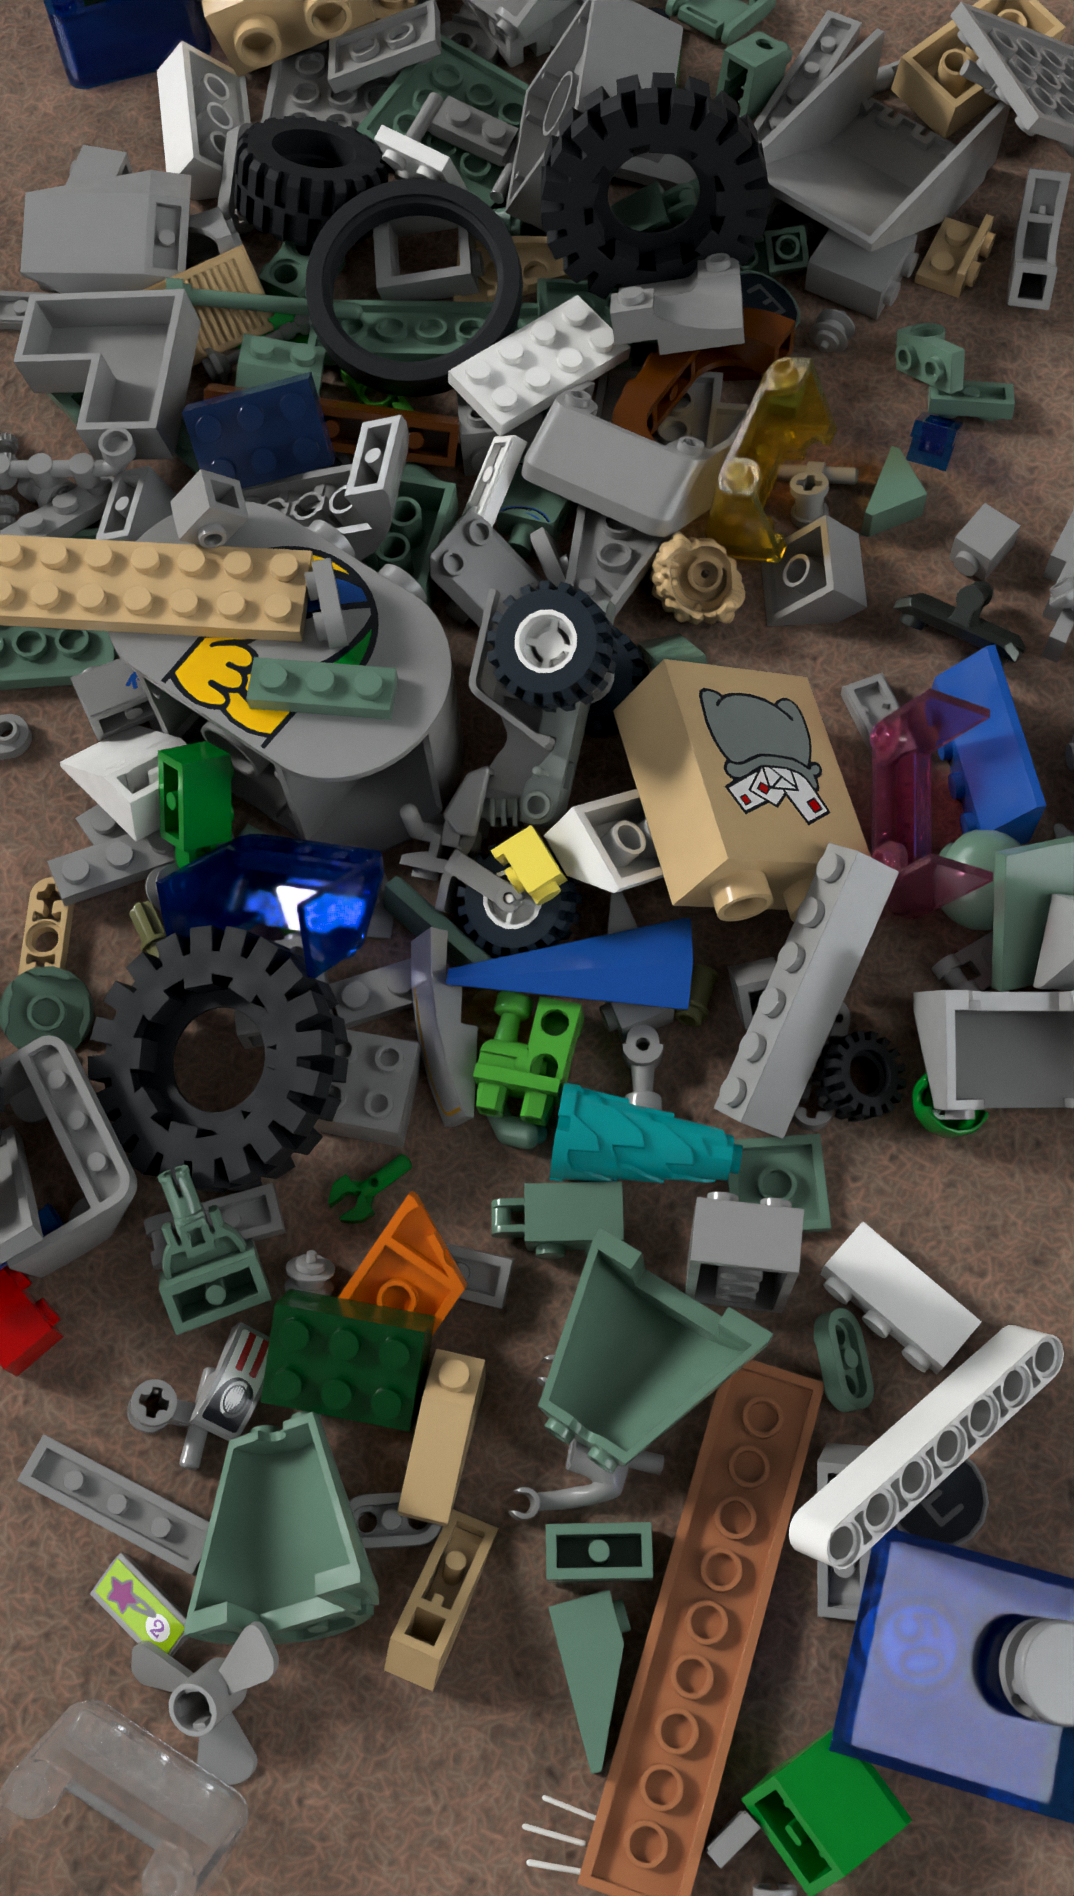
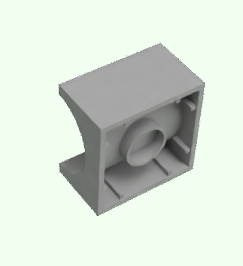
M586 0L526 90L505 213L543 230L541 219V166H545L544 153L551 135L560 137L559 122L572 107L583 114L585 112L584 97L601 86L604 87L610 98L617 95V79L638 74L641 89L651 88L653 72L674 73L676 84L683 26L632 0ZM648 152L636 157L659 163L665 154Z

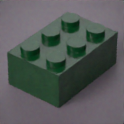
M289 1289L275 1303L261 1403L307 1412L313 1411L317 1414L410 1431L419 1415L435 1316Z

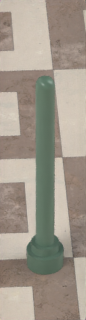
M166 277V289H185L193 306L310 316L306 298L192 288V284L183 283V279ZM333 301L336 318L357 320L363 314L362 307L358 303Z

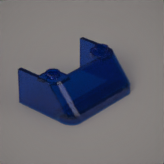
M44 0L67 79L73 87L78 89H89L157 72L181 41L207 55L212 50V43L200 0H109L89 6H84L83 0Z
M248 834L232 839V841L223 844L156 881L166 937L178 933L190 938V928L210 925L225 930L226 926L248 931L261 924L300 931L308 977L317 978L342 960L353 957L356 951L364 945L385 871L382 853L375 849L268 834Z

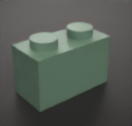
M651 1522L545 1524L546 1580L548 1583L653 1581Z

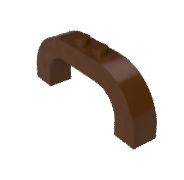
M743 308L745 343L664 355H660L658 348L656 352H651L648 355L638 375L634 379H629L625 384L622 394L614 407L611 423L657 442L652 435L694 381L703 373L721 366H741L774 378L793 353L796 321L771 311Z

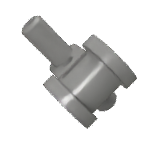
M808 461L807 465L776 464L773 472L775 481L790 482V493L795 498V504L791 508V521L799 528L809 525L824 515L829 516V508L824 503V497L829 491V484L855 485L858 483L859 476L857 468L826 466V462Z
M213 1367L203 1369L195 1403L177 1399V1395L171 1385L162 1380L152 1379L141 1383L135 1389L127 1406V1417L130 1424L142 1433L158 1432L167 1424L188 1428L179 1465L184 1469L197 1470L202 1458L209 1431L189 1421L206 1377L216 1370ZM149 1396L157 1397V1406L165 1408V1410H159L154 1418L146 1416V1407L139 1404L146 1403Z

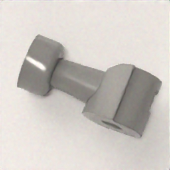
M642 1024L631 1028L627 1034L626 1044H622L623 1061L631 1069L633 1092L628 1093L625 1098L630 1099V1104L662 1110V1098L658 1093L653 1092L655 1068L662 1062L664 1044H660L657 1031L649 1025Z

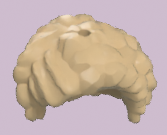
M680 531L672 534L668 541L661 544L659 547L660 552L656 553V557L653 560L652 567L654 570L649 576L650 580L654 583L652 595L661 600L665 612L674 613V617L678 622L688 621L698 625L702 621L707 624H714L718 620L725 624L731 623L734 619L735 611L745 600L742 575L737 570L736 560L727 556L725 547L719 545L711 538L697 539L690 537L687 539ZM702 570H708L709 575L703 577L701 575Z

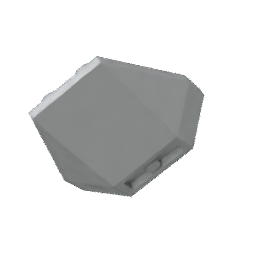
M147 170L25 192L21 275L59 293L143 290L165 280L166 277L170 278L185 271L191 175Z

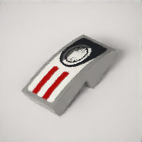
M242 1322L231 1328L215 1372L206 1377L189 1422L227 1441L240 1437L262 1395L270 1337Z

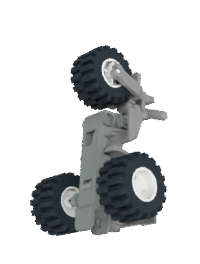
M550 580L539 581L540 589L535 590L528 584L519 588L522 593V597L519 599L489 588L470 671L469 686L471 692L478 699L501 715L507 731V742L504 748L497 754L490 767L484 766L467 773L446 808L444 815L436 814L426 822H423L415 805L407 803L400 809V816L408 835L414 839L430 842L429 851L402 854L400 864L413 867L411 876L437 882L439 874L443 873L435 910L459 913V917L467 918L468 923L463 927L468 935H475L477 937L475 943L483 949L492 950V954L503 957L556 946L560 940H568L573 933L569 930L571 924H578L581 915L575 913L576 904H582V894L576 893L575 886L580 885L579 881L566 876L555 854L549 850L568 881L559 886L561 892L556 897L542 905H536L527 891L518 894L509 881L504 870L511 866L510 863L503 866L490 851L500 844L496 843L489 846L490 853L486 855L480 852L482 840L487 839L490 826L494 828H501V826L512 828V819L513 826L517 828H524V823L542 828H552L566 814L584 735H589L592 738H603V733H609L612 736L620 733L613 710L650 674L649 667L643 659L645 657L640 649L626 634L621 633L618 628L613 626L616 612L615 605L609 600H602L599 607L581 589L577 591L571 584L561 581L559 587H556ZM451 847L456 848L451 857L449 858ZM462 898H464V906H460Z

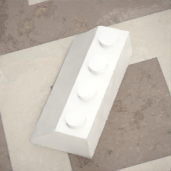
M181 41L157 70L166 172L191 175V199L196 201L218 198L227 134L230 130L244 123H251L245 75L238 77L231 67Z
M637 789L573 806L544 835L566 876L609 892L617 893L664 877Z

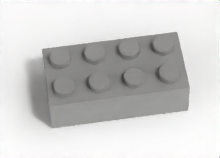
M710 1192L707 1194V1198L697 1197L689 1243L684 1293L701 1304L782 1313L799 1274L804 1209L792 1208L790 1201L779 1198H763L760 1200V1204L739 1202L737 1195L727 1192Z

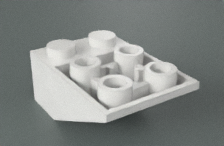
M137 725L110 736L61 761L60 766L137 842L160 829L158 750L188 744L179 737Z

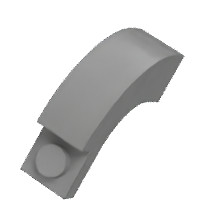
M1030 167L1028 169L1012 246L1006 296L1007 304L1010 306L1049 310L1058 269L1056 265V249L1071 176L1070 172Z

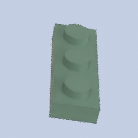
M254 657L246 700L250 709L392 720L398 674L396 668Z

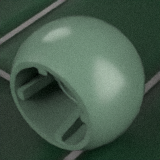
M973 830L964 833L955 843H949L943 848L935 862L932 877L935 880V899L947 917L960 926L972 930H993L995 852L1022 846L1016 839L996 830Z

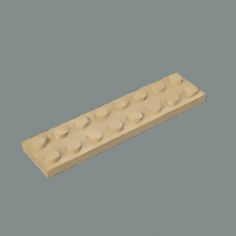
M0 535V625L302 642L309 600L304 573L313 571L312 561H314L312 551L231 546L205 548L201 545Z

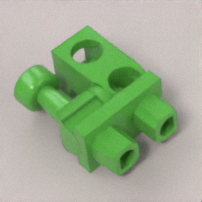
M502 991L497 994L494 1007L496 1014L501 1017L494 1039L483 1043L478 1063H476L473 1078L478 1088L476 1107L480 1114L498 1118L503 1117L508 1096L524 1099L520 1113L521 1121L545 1127L553 1112L554 1105L560 1106L563 1086L568 1080L578 1037L581 1035L585 1020L582 1004L540 996L529 1043L524 1044L517 1042L519 1025L521 1021H526L530 1018L534 1001L520 993Z

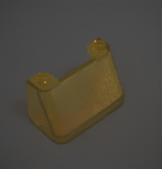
M784 357L776 360L768 367L720 470L704 535L705 538H711L719 545L724 546L727 556L731 558L780 563L787 544L782 534L774 532L775 525L771 516H766L763 510L780 472V468L785 459L804 461L807 455L805 450L813 443L821 441L822 445L830 446L836 434L837 427L812 358Z

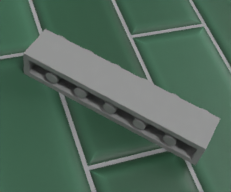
M828 843L824 855L817 864L816 873L804 901L798 908L797 917L785 945L778 954L777 963L768 984L759 998L758 1007L752 1021L740 1042L739 1051L729 1074L721 1085L714 1109L740 1123L779 1138H784L899 871L857 850Z

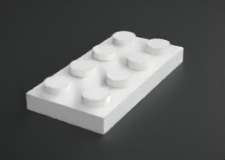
M577 295L449 370L448 383L501 437L552 406L559 394L588 380L593 381L629 359L631 347L628 344L615 345L613 329Z

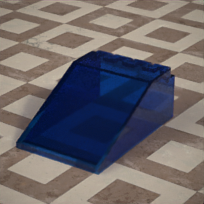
M896 1529L888 1531L871 1547L829 1751L1074 1825V1727H1059L1039 1723L1022 1716L1013 1708L1005 1696L999 1677V1658L1002 1646L1009 1633L1018 1624L1038 1617L1074 1622V1578Z

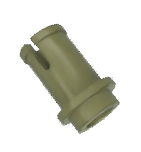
M693 965L688 1010L675 1009L674 1017L677 1021L690 1027H699L702 1021L708 1019L710 1011L707 1006L715 983L719 978L717 971L709 966Z

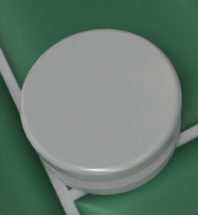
M1043 1617L1028 1619L1018 1624L1009 1633L1002 1646L999 1658V1677L1003 1691L1013 1708L1027 1719L1059 1727H1074L1073 1621Z

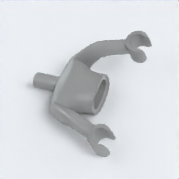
M548 1355L542 1358L541 1361L552 1364L555 1355ZM538 1377L537 1382L544 1387L547 1378ZM573 1439L569 1445L566 1470L581 1474L589 1478L593 1483L538 1493L529 1487L513 1490L514 1493L523 1494L528 1497L530 1508L525 1514L513 1510L508 1511V1513L516 1520H525L534 1517L538 1511L575 1509L616 1499L622 1493L629 1468L660 1475L664 1465V1455L644 1450L626 1466L618 1465L613 1474H611L587 1457L590 1449Z

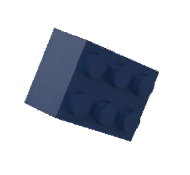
M312 372L191 403L182 411L199 468L239 480L242 489L334 464L335 452Z

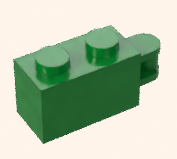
M207 741L158 750L160 837L175 846V859L182 872L214 866L217 862V844L232 841L231 823L234 820V809L231 803V780L234 777V766L231 761V754Z

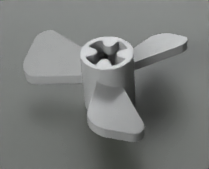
M251 1622L241 1632L226 1658H213L195 1673L150 1641H141L132 1649L131 1663L134 1677L145 1686L172 1692L169 1699V1713L173 1723L184 1734L199 1737L196 1775L198 1782L205 1788L217 1789L241 1783L253 1774L258 1763V1757L232 1711L245 1699L247 1688L269 1680L278 1669L279 1656L266 1627L261 1622Z

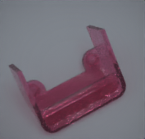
M931 688L883 718L882 721L874 726L870 735V744L872 746L871 858L899 871L886 904L894 915L912 920L993 881V872L931 853V753L990 718V709Z

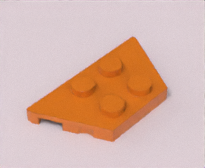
M411 1191L338 1298L435 1316L433 1336L468 1284L417 1193Z

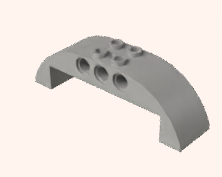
M402 415L363 422L352 464L305 472L242 489L244 501L275 508L306 528L316 519L331 524L347 538L355 551V559L361 561L375 552L385 540L391 526L408 454L409 432L407 422ZM150 466L125 470L115 475L96 540L136 542L147 530L173 514L170 501L177 494Z

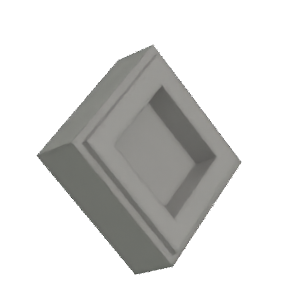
M739 1810L705 1845L707 1847L705 1850L715 1863L722 1868L761 1827L748 1812Z

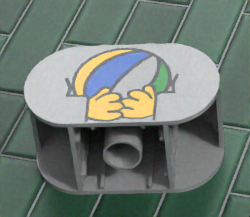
M245 501L249 519L223 546L312 551L314 561L331 558L349 645L330 649L328 640L318 641L313 613L321 612L319 600L310 601V597L302 642L107 631L112 645L119 657L136 672L157 717L149 721L153 730L179 737L186 744L207 741L231 754V761L234 766V777L231 780V792L307 844L329 854L336 853L357 837L373 854L402 845L412 839V837L408 835L401 819V807L407 803L415 805L423 822H426L436 814H441L454 796L464 768L465 743L451 652L444 629L433 611L425 604L427 597L423 588L405 570L393 564H385L379 572L371 569L355 559V551L347 538L334 526L323 520L316 519L306 528L275 508ZM173 514L155 524L136 541L192 544L178 539ZM254 657L396 668L398 682L392 720L250 709L246 697Z

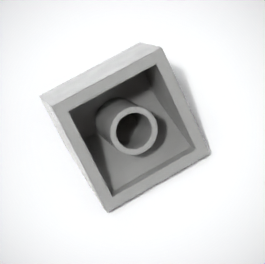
M824 515L760 552L767 626L838 623L867 608L859 533L828 515Z

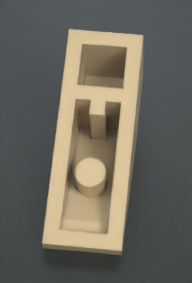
M436 1349L418 1415L397 1511L399 1516L448 1527L486 1382L484 1359Z
M454 1509L452 1510L448 1527L443 1526L391 1635L384 1671L433 1692L453 1647L499 1528Z

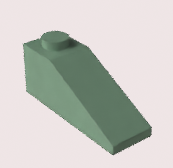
M610 1589L548 1607L591 1774L601 1772L603 1768L624 1648L622 1633L631 1631L623 1598L612 1601Z

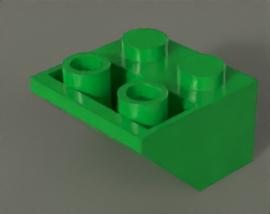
M842 1722L775 1767L741 1798L808 1896L818 1894L845 1877L912 1821L909 1814Z

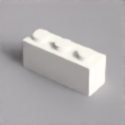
M864 1222L856 1228L828 1260L820 1274L827 1280L823 1286L836 1300L845 1305L852 1301L866 1313L862 1317L864 1323L882 1338H886L889 1334L905 1347L901 1352L904 1358L922 1372H926L929 1368L937 1375L982 1322Z

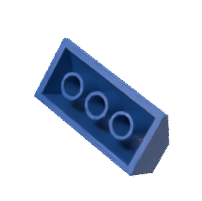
M990 645L936 676L930 695L925 697V710L928 720L930 722L936 721L940 732L936 737L938 755L942 761L948 760L952 772L948 775L950 795L953 800L960 799L964 813L960 815L962 835L973 830H996L1008 834L1020 844L1029 843L1047 805L996 645Z

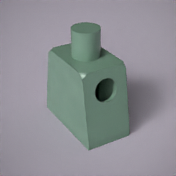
M757 31L724 49L716 96L722 90L735 100L744 91L743 98L738 101L741 107L739 117L747 113L752 121L764 109L784 78L786 65L792 60L790 46L786 42L777 41L767 34Z

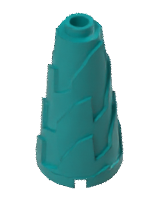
M564 1083L549 1180L617 1182L618 1179L651 1183H664V1180L714 1183L716 1180L727 1181L729 1173L739 1174L743 1145L734 1144V1135L726 1134L722 1129L676 1118L674 1113L630 1104V1099L582 1088L578 1084Z

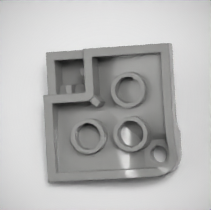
M716 253L708 256L705 260H698L695 272L689 277L619 288L618 293L611 294L610 308L615 345L658 339L659 353L664 355L745 343L742 285L738 260L730 258L726 253Z

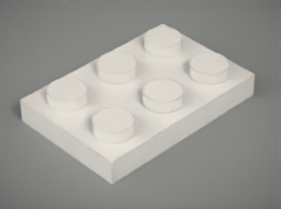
M381 125L374 140L383 153L382 159L394 170V178L396 180H438L456 185L468 191L450 157Z

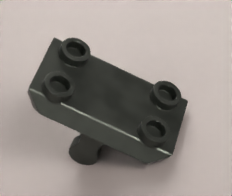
M976 581L960 589L956 596V607L925 593H917L899 598L893 609L902 612L899 621L912 628L923 630L925 626L930 627L931 625L980 648L996 645L1002 667L1005 666L1006 662L1016 663L1023 657L1026 650L1019 635L980 618L984 606L988 605L994 596L992 586L986 581Z

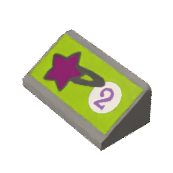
M121 1552L110 1564L90 1595L137 1643L150 1641L172 1657L189 1638L184 1636L187 1614L129 1554Z

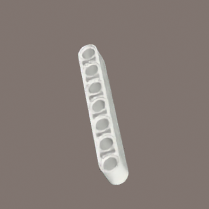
M1008 1325L1002 1328L795 1513L789 1527L790 1544L794 1550L839 1570L847 1569L853 1565L1058 1374L1064 1357L1063 1345L1059 1338L1051 1334L1016 1325Z

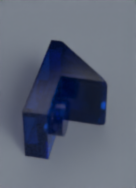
M923 412L915 419L910 435L913 438L906 459L946 471L963 423Z

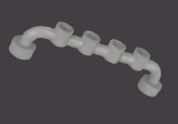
M111 428L105 431L98 441L104 460H94L87 453H78L70 460H52L49 455L44 453L35 454L29 460H10L5 454H0V489H10L16 484L18 478L32 477L35 485L40 489L54 487L58 483L59 477H74L77 486L82 489H91L99 483L100 477L115 476L123 472L135 458L136 446L129 431L123 428Z

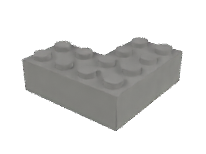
M185 289L30 294L14 364L33 393L84 392L76 431L95 460H104L98 441L100 436L111 428H123L130 432L136 446V456L133 460L174 459L201 321Z

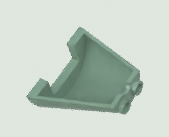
M600 1227L594 1235L538 1407L549 1418L544 1428L567 1445H570L573 1439L577 1440L590 1449L587 1457L592 1462L613 1474L618 1465L624 1467L764 1350L773 1338V1333L731 1307L727 1308L723 1316L712 1311L646 1270L642 1252Z
M313 1411L297 1412L291 1416V1419L283 1421L282 1430L272 1425H261L252 1428L250 1433L229 1440L185 1621L184 1636L206 1642L234 1645L244 1628L251 1622L258 1621L266 1627L273 1644L276 1645L313 1641L334 1636L353 1629L369 1620L374 1615V1605H379V1588L327 1439L321 1415Z

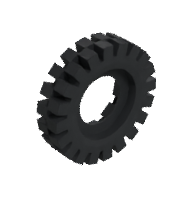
M653 72L651 88L641 89L638 74L617 79V95L611 98L603 86L599 87L584 97L585 112L583 114L572 107L559 122L560 137L551 135L544 153L545 166H541L543 231H547V245L554 259L557 260L563 257V271L575 283H579L587 276L588 292L606 300L613 288L619 289L689 277L695 272L698 260H705L712 254L726 253L730 258L738 260L739 265L744 266L755 252L754 238H762L767 224L766 208L770 207L769 183L762 142H758L757 129L747 113L739 117L738 103L722 90L714 99H711L709 83L689 76L684 89H677L674 73ZM643 153L673 154L691 166L699 181V198L692 213L676 227L662 232H641L623 224L613 213L608 200V189L615 172L626 161Z
M212 925L190 928V938L174 933L156 942L159 957L142 952L126 967L135 980L132 985L115 981L103 1000L117 1010L113 1020L96 1016L90 1039L106 1043L105 1054L88 1056V1079L104 1083L105 1089L97 1092L96 1095L108 1119L114 1122L111 1125L124 1152L131 1153L128 1158L131 1166L143 1175L158 1177V1175L170 1169L176 1186L180 1187L175 1175V1167L188 1165L196 1190L226 1193V1189L244 1191L262 1186L261 1177L278 1179L296 1167L291 1158L293 1153L310 1154L323 1138L314 1128L317 1120L321 1119L332 1122L341 1099L329 1094L332 1082L346 1083L349 1060L335 1055V1046L348 1042L344 1019L330 1014L329 1011L339 1003L329 984L314 978L319 971L304 957L290 952V948L260 935L226 926V929L222 930ZM217 1008L236 1009L247 1015L261 1033L265 1048L263 1072L254 1091L236 1107L222 1112L203 1111L188 1102L178 1088L174 1075L176 1046L186 1027L199 1015Z

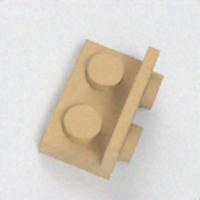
M986 214L979 228L945 217L916 273L914 283L957 298L960 297L965 285L973 287L982 265L978 260L980 256L984 258L989 256L996 238V234L990 232L994 216Z

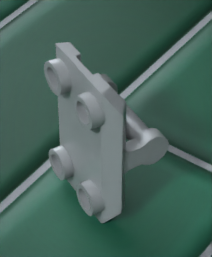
M472 511L462 515L450 532L429 554L431 578L452 599L446 605L445 611L450 617L462 624H465L471 618L481 627L489 588L519 599L522 597L519 588L530 584L535 590L540 589L539 581H543L488 521Z

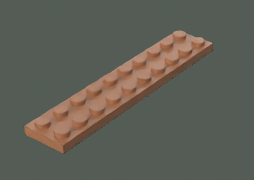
M751 1360L717 1388L577 1881L579 1885L610 1896H691L825 1387L824 1382Z

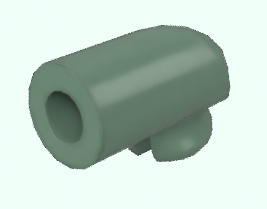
M507 1103L503 1117L487 1116L498 1141L503 1145L520 1149H532L536 1145L544 1143L547 1138L546 1126L521 1121L520 1117L512 1116Z

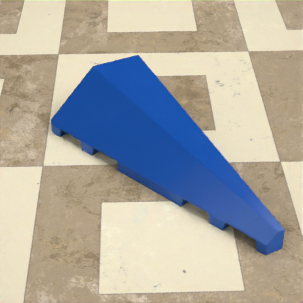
M681 918L449 968L446 985L688 1010L693 969L691 919Z

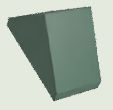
M891 446L865 511L860 535L870 537L921 517L923 514L927 492L898 447Z

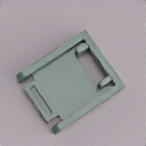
M668 0L665 13L671 17H675L678 14L679 21L716 40L721 37V42L730 46L763 20L775 7L776 0H749V4L740 0Z

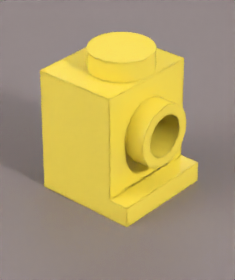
M532 825L490 850L495 859L503 866L510 863L511 866L504 870L509 881L518 894L527 891L536 905H542L556 897L561 892L559 886L568 881L543 839Z

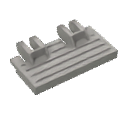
M13 1125L2 1131L0 1140V1265L43 1240L23 1138Z

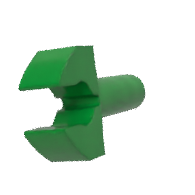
M399 1154L364 1181H351L347 1174L343 1175L334 1182L330 1191L328 1205L332 1208L345 1196L361 1194L357 1198V1205L341 1215L339 1220L342 1223L348 1224L366 1222L375 1215L371 1208L374 1196L412 1169L410 1159L404 1154Z

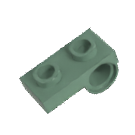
M919 323L897 330L896 370L949 394L963 390L965 349L945 341L944 326L936 323Z

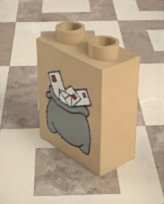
M663 659L613 710L673 906L715 907L717 917L723 921L744 920L756 916L766 909L788 910L791 921L795 922L798 908L804 901L816 873L817 864L824 855L828 843L857 850L871 857L807 677Z

